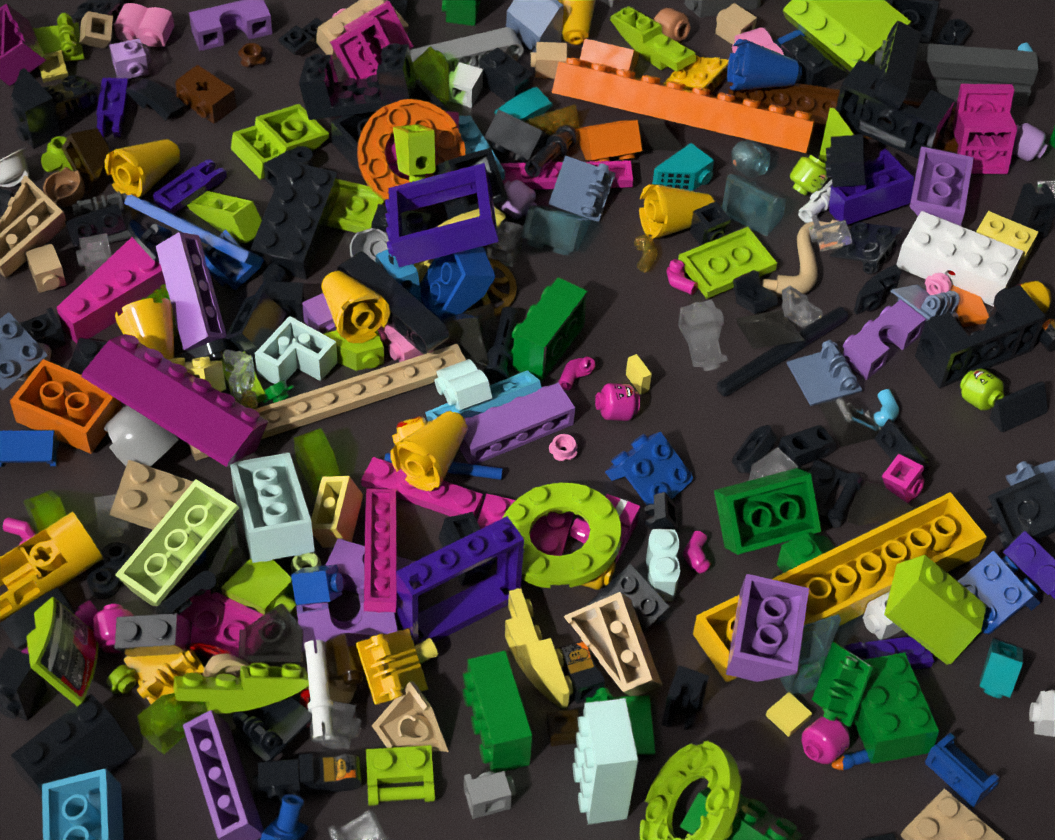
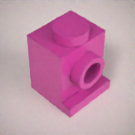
M898 454L882 475L888 494L908 504L918 496L924 486L925 481L922 475L924 467ZM900 471L901 474L899 475V477H895L897 473Z

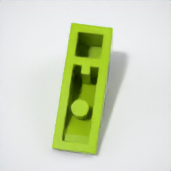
M207 191L187 205L189 210L222 233L226 229L236 241L245 244L254 241L262 221L253 201Z

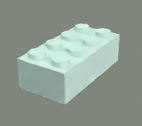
M290 453L237 461L231 464L233 491L237 506L239 507L238 510L252 563L267 562L277 558L300 556L305 553L314 552L312 522Z
M624 698L585 703L583 716L578 717L579 732L576 733L577 748H574L575 763L572 765L575 783L580 782L581 792L578 793L580 812H586L588 824L627 819L638 758L626 700Z

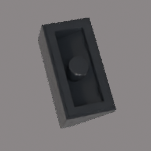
M1039 381L995 401L990 414V420L1000 432H1006L1047 413L1045 383Z

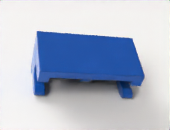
M54 430L0 431V467H2L3 463L46 462L50 466H56L59 441Z
M949 733L931 748L925 764L974 808L997 787V781L1000 777L996 774L989 777L954 745L955 742L953 740L956 737Z

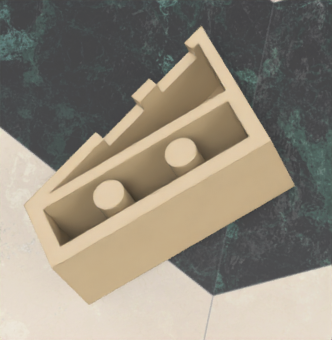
M359 0L320 25L317 29L316 43L326 55L332 54L333 60L338 59L330 42L346 33L344 28L346 24L388 0ZM394 9L407 34L409 25Z
M26 175L23 177L17 193L8 202V208L0 219V273L5 278L27 261L25 251L44 246L66 226L64 212Z
M619 592L563 616L624 693L630 696H639L662 686L632 601L626 595Z

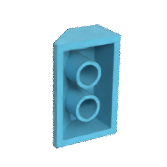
M106 768L42 784L43 840H124L121 784Z

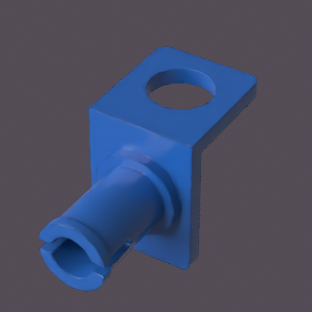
M284 795L279 816L262 832L260 840H300L308 831L307 825L298 822L301 808L304 804L303 799L296 795Z

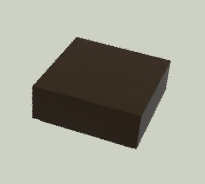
M579 709L547 712L546 719L551 746L577 744L576 733L579 732Z

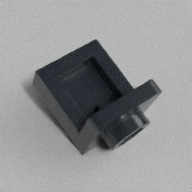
M752 270L733 280L736 303L754 314L763 313L768 308L778 304L777 294L761 286L759 272L756 270Z

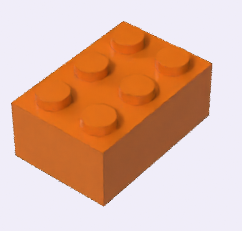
M44 359L10 400L17 423L34 430H54L59 441L89 454H92L107 434V431L104 430L105 425L122 409L121 401L81 377L82 375Z

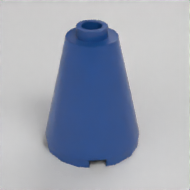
M738 39L733 45L737 47L736 53H730L727 67V81L733 83L729 87L731 90L741 91L793 86L796 81H799L801 66H798L797 60L746 39Z

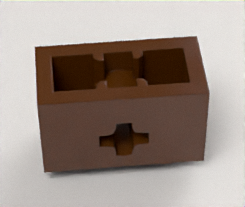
M196 65L175 81L176 96L186 104L185 106L190 107L200 117L206 118L213 124L236 108L234 88L199 65Z

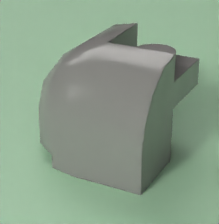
M127 405L104 428L113 443L109 448L125 466L128 460H132L150 467L179 440V437Z

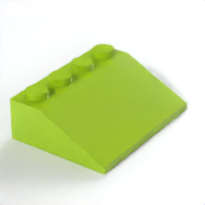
M791 0L783 9L787 21L850 72L859 59L872 65L875 64L876 51H881L883 40H887L888 34L897 20L908 26L911 24L909 19L885 0Z

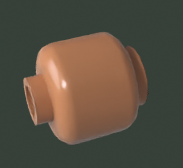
M664 8L653 19L662 25V34L678 43L689 34L690 24L688 17L680 11Z

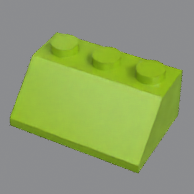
M922 555L896 565L884 616L948 665L952 664L981 632L987 605L930 558Z

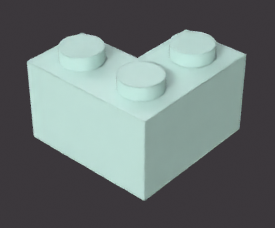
M289 316L255 352L257 375L276 384L282 380L286 382L298 368L321 381L337 364L336 341Z

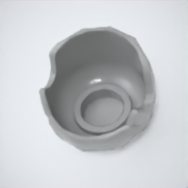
M375 228L357 232L349 245L350 256L352 257L362 251L375 261L376 255L379 252L388 250L387 241L389 239L387 232Z

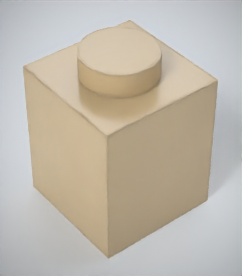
M733 3L727 9L719 12L716 18V34L734 44L736 35L755 29L757 17Z
M87 11L81 19L79 44L105 48L111 41L113 16Z
M537 42L536 52H531L530 66L535 68V78L555 79L558 62L566 61L567 43Z
M53 244L25 251L29 269L39 293L66 285L63 269Z

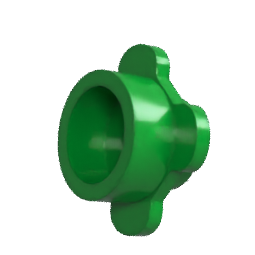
M282 380L263 390L267 396L263 403L270 400L276 403L288 398L289 394L287 391L294 388V385L288 387L285 380Z

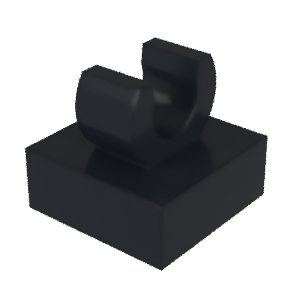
M665 492L655 494L654 504L644 508V511L649 516L654 517L646 520L645 524L650 530L661 527L662 529L678 532L677 505Z

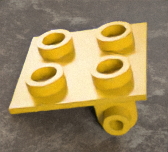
M696 56L694 63L678 72L674 71L663 84H667V81H676L686 84L685 88L692 90L693 87H701L711 90V93L727 78L726 67L729 60L717 57L705 58Z
M409 628L386 635L379 634L371 637V639L356 642L375 705L402 697V690L409 682H414L420 691L428 690Z
M192 649L173 655L127 656L123 659L129 669L134 668L136 670L134 678L140 686L137 688V691L143 699H148L154 710L175 695L173 689L174 676H183L186 673L202 675L205 669Z

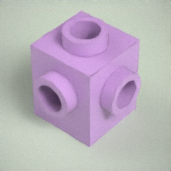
M140 38L109 45L117 78L130 79L149 74L147 64L151 63V57L148 48H143Z

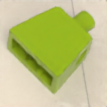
M420 124L393 127L398 169L409 176V182L425 179V174L435 173L434 130Z
M250 558L221 587L222 595L271 619L278 613L288 620H292L297 615V605L292 600L294 597L292 579L274 560L252 563Z

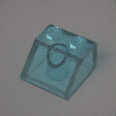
M730 173L727 176L722 209L730 218L768 236L783 217L786 199L753 181Z
M531 205L528 209L521 237L528 239L527 244L543 248L544 244L554 247L553 252L569 256V252L578 251L591 219L543 205Z
M839 614L804 625L797 673L779 677L787 693L790 692L792 695L796 693L806 694L816 688L841 622Z

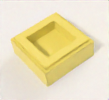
M61 50L44 54L46 61L39 65L43 83L68 76Z
M637 354L628 357L626 376L640 395L649 392L652 373Z
M788 692L767 710L766 716L790 737L811 718L812 712Z

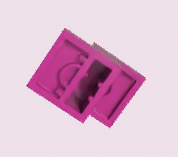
M389 1L344 26L346 33L330 42L348 78L364 79L377 75L378 65H381L382 47L393 43L400 45L408 44L409 49L413 47Z
M960 84L952 131L959 145L957 154L974 157L971 174H1008L1017 132V126L1010 114L1015 90L1012 84Z

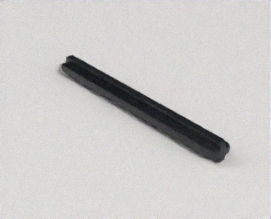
M841 306L830 311L718 381L717 391L723 397L730 395L847 321L848 312Z

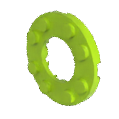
M552 483L535 487L514 501L503 516V518L509 517L524 538L522 580L535 586L551 588V585L569 584L571 588L585 584L605 572L614 562L620 550L621 522L617 510L603 494L585 485ZM571 511L575 515L582 516L589 524L590 533L588 540L582 548L572 554L562 556L547 555L539 551L530 539L533 525L539 518L547 516L550 512L563 514Z
M704 741L703 744L697 746L689 744L677 751L661 768L645 799V802L649 803L645 813L646 820H640V840H726L732 832V822L737 810L742 778L739 775V770L733 756L724 748L709 741ZM706 778L709 781L707 786L711 789L705 804L708 812L707 816H701L700 828L692 835L688 833L685 839L677 838L672 828V816L676 802L683 790L692 781Z

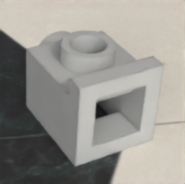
M504 771L499 773L486 772L479 775L476 779H472L471 774L464 775V793L472 819L511 809V797L516 795L511 776L506 777Z

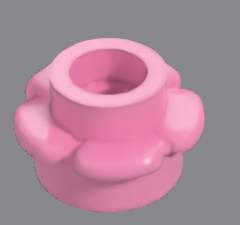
M934 273L925 280L926 290L930 295L948 292L952 287L950 278L943 273Z
M559 434L550 443L549 452L558 461L572 460L577 455L576 449L578 445L572 436Z

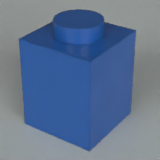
M337 564L306 567L291 574L296 605L331 602L342 595L343 578L338 572Z

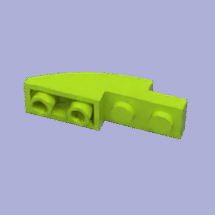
M630 6L610 16L611 22L635 51L640 52L642 57L658 69L662 70L670 67L678 72L696 61V53L662 34L661 24Z
M256 662L250 664V666H241L239 678L231 674L203 677L198 673H186L183 676H174L173 689L176 701H205L207 711L212 710L216 714L252 710L279 702L308 687L309 679L305 667L297 664L288 663L282 667H272L265 663Z

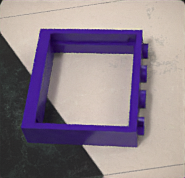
M485 163L388 188L389 199L385 200L388 212L386 213L388 224L386 232L389 239L387 241V248L391 257H396L399 267L499 242L492 186ZM477 193L479 217L403 236L402 212Z
M508 516L396 571L398 631L409 628L414 646L425 641L427 638H431L433 643L498 611L508 605L509 594L505 596L501 590L506 588L511 591L521 588L524 538ZM498 556L497 574L418 613L419 595ZM420 581L422 586L413 589V584ZM418 632H420L423 638L419 639Z

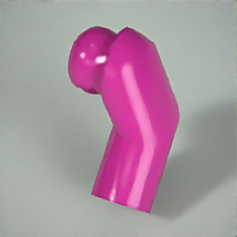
M672 260L666 271L669 284L680 291L694 295L698 283L685 278L683 271L684 263L681 260Z
M586 356L569 361L559 380L561 387L564 390H570L575 379L591 374L595 369L594 359Z
M10 517L6 518L3 522V530L5 532L19 535L22 538L19 545L37 534L29 522Z
M695 531L684 548L683 557L691 569H695L698 573H704L710 567V561L705 558L706 555L702 551L707 541V536L700 531Z

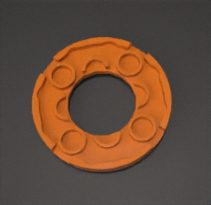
M416 99L399 100L380 108L365 124L358 141V165L367 185L383 200L389 199L388 188L409 183V180L400 178L393 173L386 161V143L391 135L394 134L393 127L420 124L433 129L437 151L436 165L466 154L465 144L456 123L438 106ZM433 173L425 176V178L432 177L434 175Z

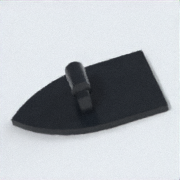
M131 220L128 224V231L154 261L159 263L156 246L172 236L171 230L157 224H153L149 229H146L136 221Z

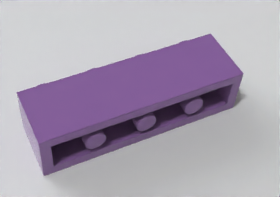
M178 232L158 244L156 249L166 289L170 297L173 315L180 334V341L183 349L189 351L209 342L225 338L226 331L209 270L206 266L199 235Z
M559 382L551 386L541 387L536 392L516 397L511 402L498 407H491L476 416L466 417L468 431L459 449L468 464L476 465L574 425L575 407Z
M210 710L183 724L218 839H260L264 830L229 723Z

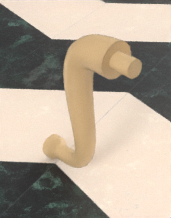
M832 220L831 222L813 221L804 224L797 234V248L800 260L799 275H778L777 280L763 279L762 286L770 291H775L777 297H796L808 293L818 278L817 262L810 236L815 232H828L831 236H838L839 220Z

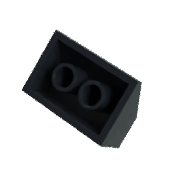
M89 694L78 707L76 705L11 754V758L17 773L42 799V784L105 768L112 774L134 757L137 752L112 714L92 694Z

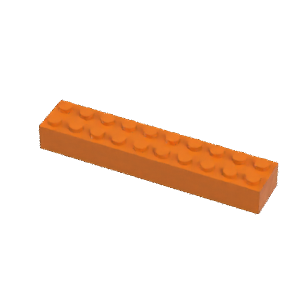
M571 57L567 58L566 61L558 62L552 93L807 153L816 123L815 119H811V113L797 110L795 114L786 113V107L773 104L769 105V108L760 107V101L746 98L743 102L735 101V95L718 93V96L710 95L711 90L701 87H693L692 90L685 89L686 84L667 81V84L660 83L661 78L642 75V78L635 77L636 72L624 69H617L616 72L610 71L611 66L596 63L586 66V60Z

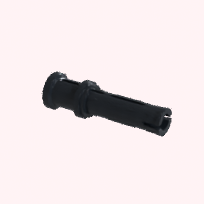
M569 125L560 126L556 134L547 138L546 146L525 164L526 173L531 177L534 175L537 177L556 157L564 156L568 148L573 147L578 141L576 130Z
M504 307L501 310L494 346L487 353L489 361L483 373L489 383L492 384L505 380L509 376L507 368L513 358L510 351L513 339L512 333L519 315L518 311L512 307ZM507 329L506 337H503L504 330Z

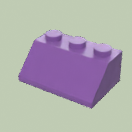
M921 147L910 201V208L917 216L923 211L961 226L965 213L974 157Z
M746 574L739 593L726 675L759 682L797 673L809 588Z

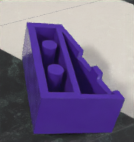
M885 148L880 152V156L877 159L865 162V185L831 186L829 212L836 220H839L842 226L909 204L913 191L914 177Z

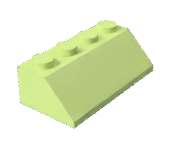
M195 479L117 572L116 576L133 593L152 606H159L239 507Z

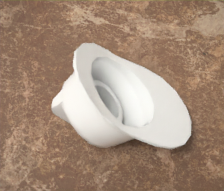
M27 147L0 160V186L12 187L19 184L25 175L29 177L28 165L23 154L28 149Z

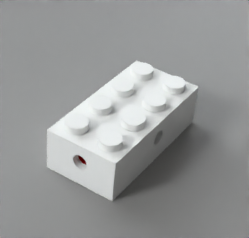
M921 211L902 244L896 265L899 269L924 279L932 276L934 273H943L950 278L952 285L980 296L983 303L994 307L993 302L996 293L1009 287L1023 251Z

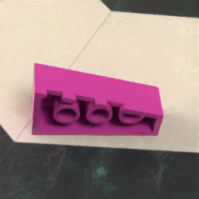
M131 237L57 306L62 329L77 344L79 338L89 339L116 323L115 314L118 312L121 315L123 313L122 307L147 298L155 299L165 293L167 289L160 263L154 261Z

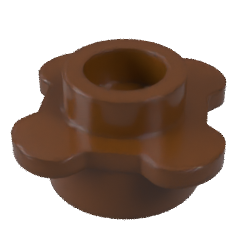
M256 43L243 45L238 51V55L242 58L241 65L250 67L264 64L266 57L262 55L263 48Z

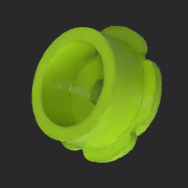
M125 664L117 667L107 679L111 692L113 694L120 692L122 694L128 693L137 682L134 678L136 670L134 668L129 669Z

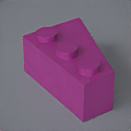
M6 3L0 7V79L10 86L16 82L21 69L25 68L30 72L45 62L46 58L29 20Z

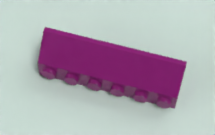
M123 334L108 340L81 376L225 467L257 451L269 422L262 418L256 410L244 407L236 402L233 396L221 393L213 388L207 380L195 377L187 372L184 366L172 363L164 358L161 352L146 347L139 342L138 338L129 334Z

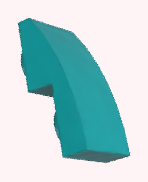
M534 87L512 98L498 109L523 122L529 119L534 122L550 109L553 104L538 87Z

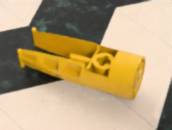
M74 512L69 513L0 557V586L5 584L8 588V591L0 596V623L27 604L51 590L61 587L104 559Z

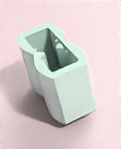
M470 359L436 371L438 378L434 381L440 395L444 394L450 406L454 405L457 410L492 399L487 377L481 370L477 369Z
M653 529L649 536L646 554V567L649 571L647 582L664 601H673L680 575V565L677 559L679 538L675 530Z

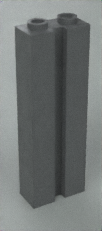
M883 40L881 51H876L875 66L879 68L886 40ZM919 43L906 97L925 99L930 90H933L957 101L960 84H1012L1015 89L1012 106L1026 107L1031 93L1030 87L1034 84L1038 73L1037 53L1032 51Z

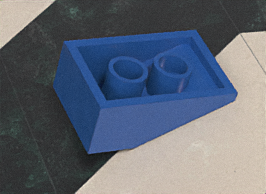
M483 246L434 258L420 283L421 303L437 316L445 326L484 297L496 277Z

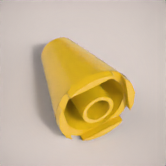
M558 0L564 5L562 24L564 40L572 45L581 44L584 42V39L588 38L596 0Z
M169 139L118 148L106 155L105 171L107 176H112L114 183L111 185L116 192L120 191V194L126 193V195L131 194L141 198L179 162L180 150Z
M649 184L644 187L640 199H645L644 207L639 208L641 225L646 235H652L651 238L653 239L690 228L693 211L716 201L709 194Z
M342 271L331 272L323 279L322 291L336 330L341 337L350 343H364L377 336L376 331L381 325L383 328L386 326L390 316L389 304L382 295Z
M147 298L122 307L123 313L121 315L116 312V323L123 334L135 336L141 344L161 352L163 357L168 360L174 359L173 309L170 300L161 298L162 303H155L153 298Z
M447 411L399 441L391 450L390 455L396 471L398 472L402 469L407 475L404 480L420 490L432 491L435 487L438 488L442 484L468 431L465 418L457 412Z

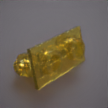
M575 104L530 118L526 122L550 136L556 134L557 129L562 125H569L574 129L579 128Z

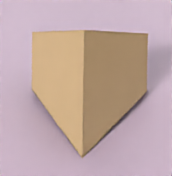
M409 682L402 690L403 696L394 699L372 725L387 748L431 745L432 751L449 752L433 709L414 682Z

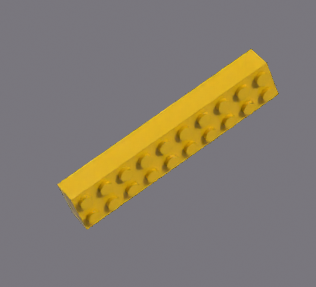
M949 492L776 576L772 580L809 588L801 645L863 615L868 602L890 591L897 564L926 555L944 571L948 572L978 557L987 536L953 494ZM739 595L698 614L693 630L694 637L726 683L737 678L726 675Z

